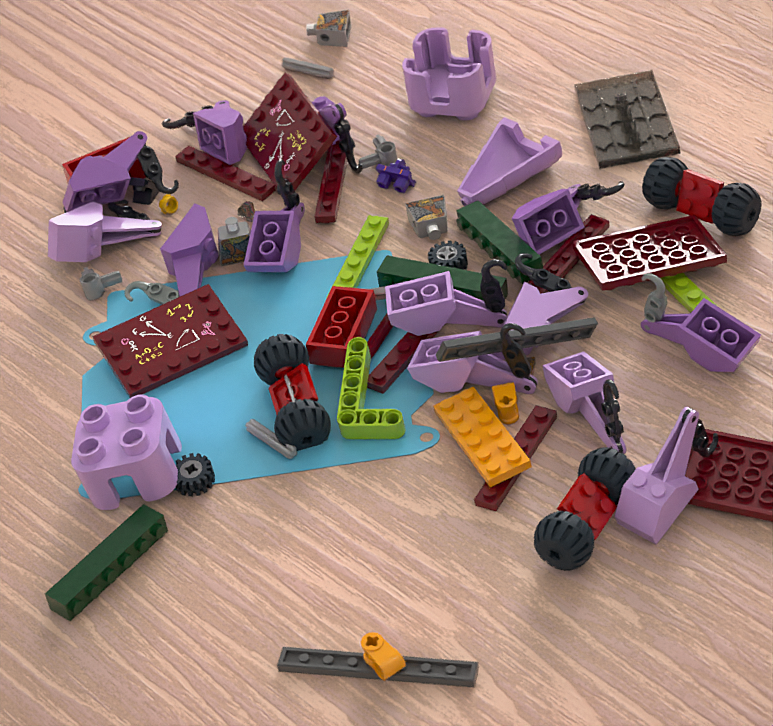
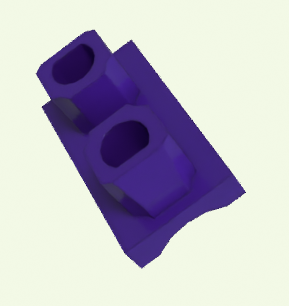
M398 159L395 163H390L389 166L378 164L376 167L379 174L376 183L380 188L387 189L390 183L394 182V189L397 192L405 193L409 186L414 187L416 181L412 179L410 167L406 166L404 159Z

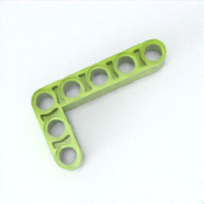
M353 338L347 345L337 413L340 433L345 439H398L406 432L403 416L399 410L364 409L371 355L367 341L364 338Z

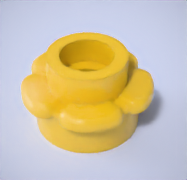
M166 194L159 201V208H161V212L164 214L174 213L178 208V201L174 196Z

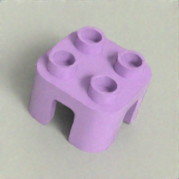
M429 28L418 33L413 40L415 60L405 58L402 63L409 107L422 117L448 115L456 116L460 120H471L477 117L479 112L485 107L496 82L492 41L488 33L480 30L469 31L467 36L469 58L455 57L451 54L449 34L445 28Z
M136 395L125 402L106 406L94 404L83 410L76 426L71 464L92 504L100 510H111L118 508L120 496L111 478L125 475L131 476L143 500L148 502L161 499L171 493L177 485L178 469L170 454L181 452L182 444L161 401L146 395Z

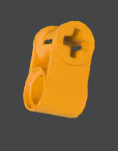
M514 382L492 386L495 406H497L500 422L512 424L518 421V400Z
M371 632L362 637L361 647L364 650V661L382 680H387L406 666L400 652L393 648L380 634Z

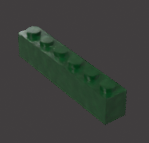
M475 201L456 210L458 228L464 231L471 240H474L480 249H484L491 259L503 261L513 279H517L521 284L531 281L528 276L518 271L515 266V259L519 254L528 253L533 256L532 259H522L524 265L534 269H543L541 256L481 202Z
M386 255L377 270L379 287L449 271L453 281V289L484 301L480 290L482 275L478 272ZM492 275L499 281L504 299H506L508 296L507 278Z
M145 504L138 508L45 593L50 610L68 621H71L80 614L88 604L96 599L101 592L168 532L164 515Z

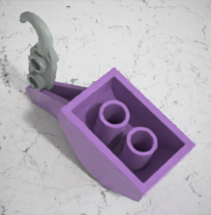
M194 203L160 248L168 273L176 276L178 290L161 283L134 281L125 289L127 300L132 302L133 298L130 296V292L133 289L143 290L149 299L163 305L201 287L204 271L208 270L217 261L219 256L205 207Z
M647 273L643 275L642 280L649 279L653 281L657 289L648 295L644 308L645 319L641 322V328L649 334L657 335L683 345L690 358L710 372H735L759 342L760 333L705 298L702 299L690 314H664L667 307V297L663 281L654 274Z

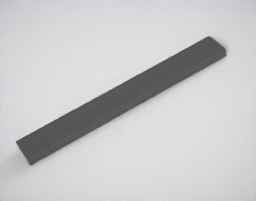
M593 317L523 328L526 332L525 335H522L517 330H510L508 333L523 349L590 338L598 322ZM500 332L443 341L435 356L439 362L502 352Z
M283 647L277 664L279 672L382 680L364 661V653ZM402 656L406 666L387 679L389 681L475 687L479 664L472 661Z

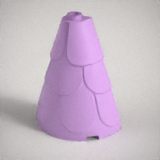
M504 117L497 124L488 142L482 148L475 163L471 165L457 190L461 197L460 202L463 206H467L475 201H479L484 205L506 194V191L517 187L525 180L556 163L562 157L560 142L546 135L540 140L541 144L524 137L517 122Z

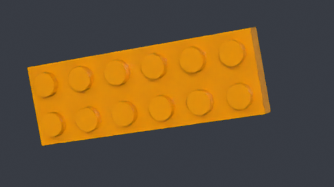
M474 387L463 390L433 405L436 415L489 487L532 467L530 459Z

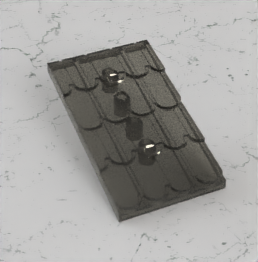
M652 70L574 84L576 97L599 169L628 164L629 162L649 160V158L655 159L681 154L677 137Z

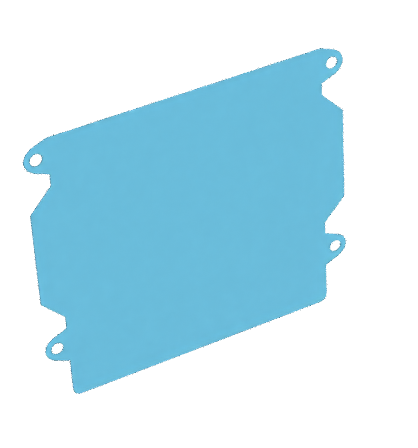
M389 250L375 251L357 288L370 289L379 287L377 270L386 255L392 256ZM347 256L298 263L288 272L244 271L202 279L201 287L207 284L210 285L247 338L248 346L142 394L161 401L181 441V452L170 454L175 465H177V459L183 460V455H186V458L190 457L189 453H193L194 457H196L197 453L201 454L202 457L205 455L211 461L215 474V482L212 484L412 455L434 446L439 441L440 434L436 429L412 425L411 415L434 392L432 388L414 380L407 368L384 394L367 388L364 409H397L402 413L406 432L398 439H345L342 437L337 422V413L344 368L310 363L308 370L318 397L317 402L325 408L331 421V431L328 439L323 444L299 450L296 456L288 459L246 430V423L250 419H254L275 433L274 424L277 414L268 389L270 385L260 379L254 368V355L257 347L265 339H269L273 335L277 336V334L292 335L299 339L306 347L307 340L324 306L326 297ZM177 282L164 284L178 290ZM133 289L130 292V296L133 298L132 302L126 299L125 290L112 292L107 298V321L88 329L83 335V340L87 344L96 345L89 338L92 332L98 331L101 333L162 304L149 299L143 290ZM386 299L376 301L377 311L366 334V341L369 340L387 313ZM395 326L392 327L371 359L369 374L408 331ZM104 358L83 375L82 412L94 404L106 406L130 399ZM423 433H431L433 439L423 442L420 440V436ZM125 475L111 478L120 498L141 495L131 476ZM81 483L78 489L80 495L90 499Z

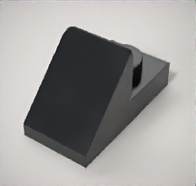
M130 177L129 185L133 186L134 190L133 203L152 204L159 193L155 184L151 180Z

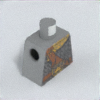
M349 10L320 14L317 24H307V36L317 35L319 45L347 47L352 26Z
M444 195L405 203L408 221L419 238L429 237L431 240H437L442 233L448 231Z
M236 217L227 218L225 220L226 226L218 228V252L221 267L245 261L251 229L247 222L238 223Z

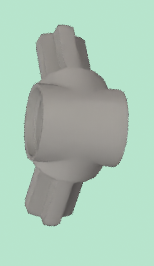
M376 135V138L373 139L376 147L375 153L362 157L358 161L362 164V169L377 164L389 166L390 163H395L398 160L395 144L386 141L383 136Z
M88 267L84 268L80 278L81 286L88 300L100 298L105 292L104 288L122 282L119 271L100 277L99 274L95 273L93 269H88Z

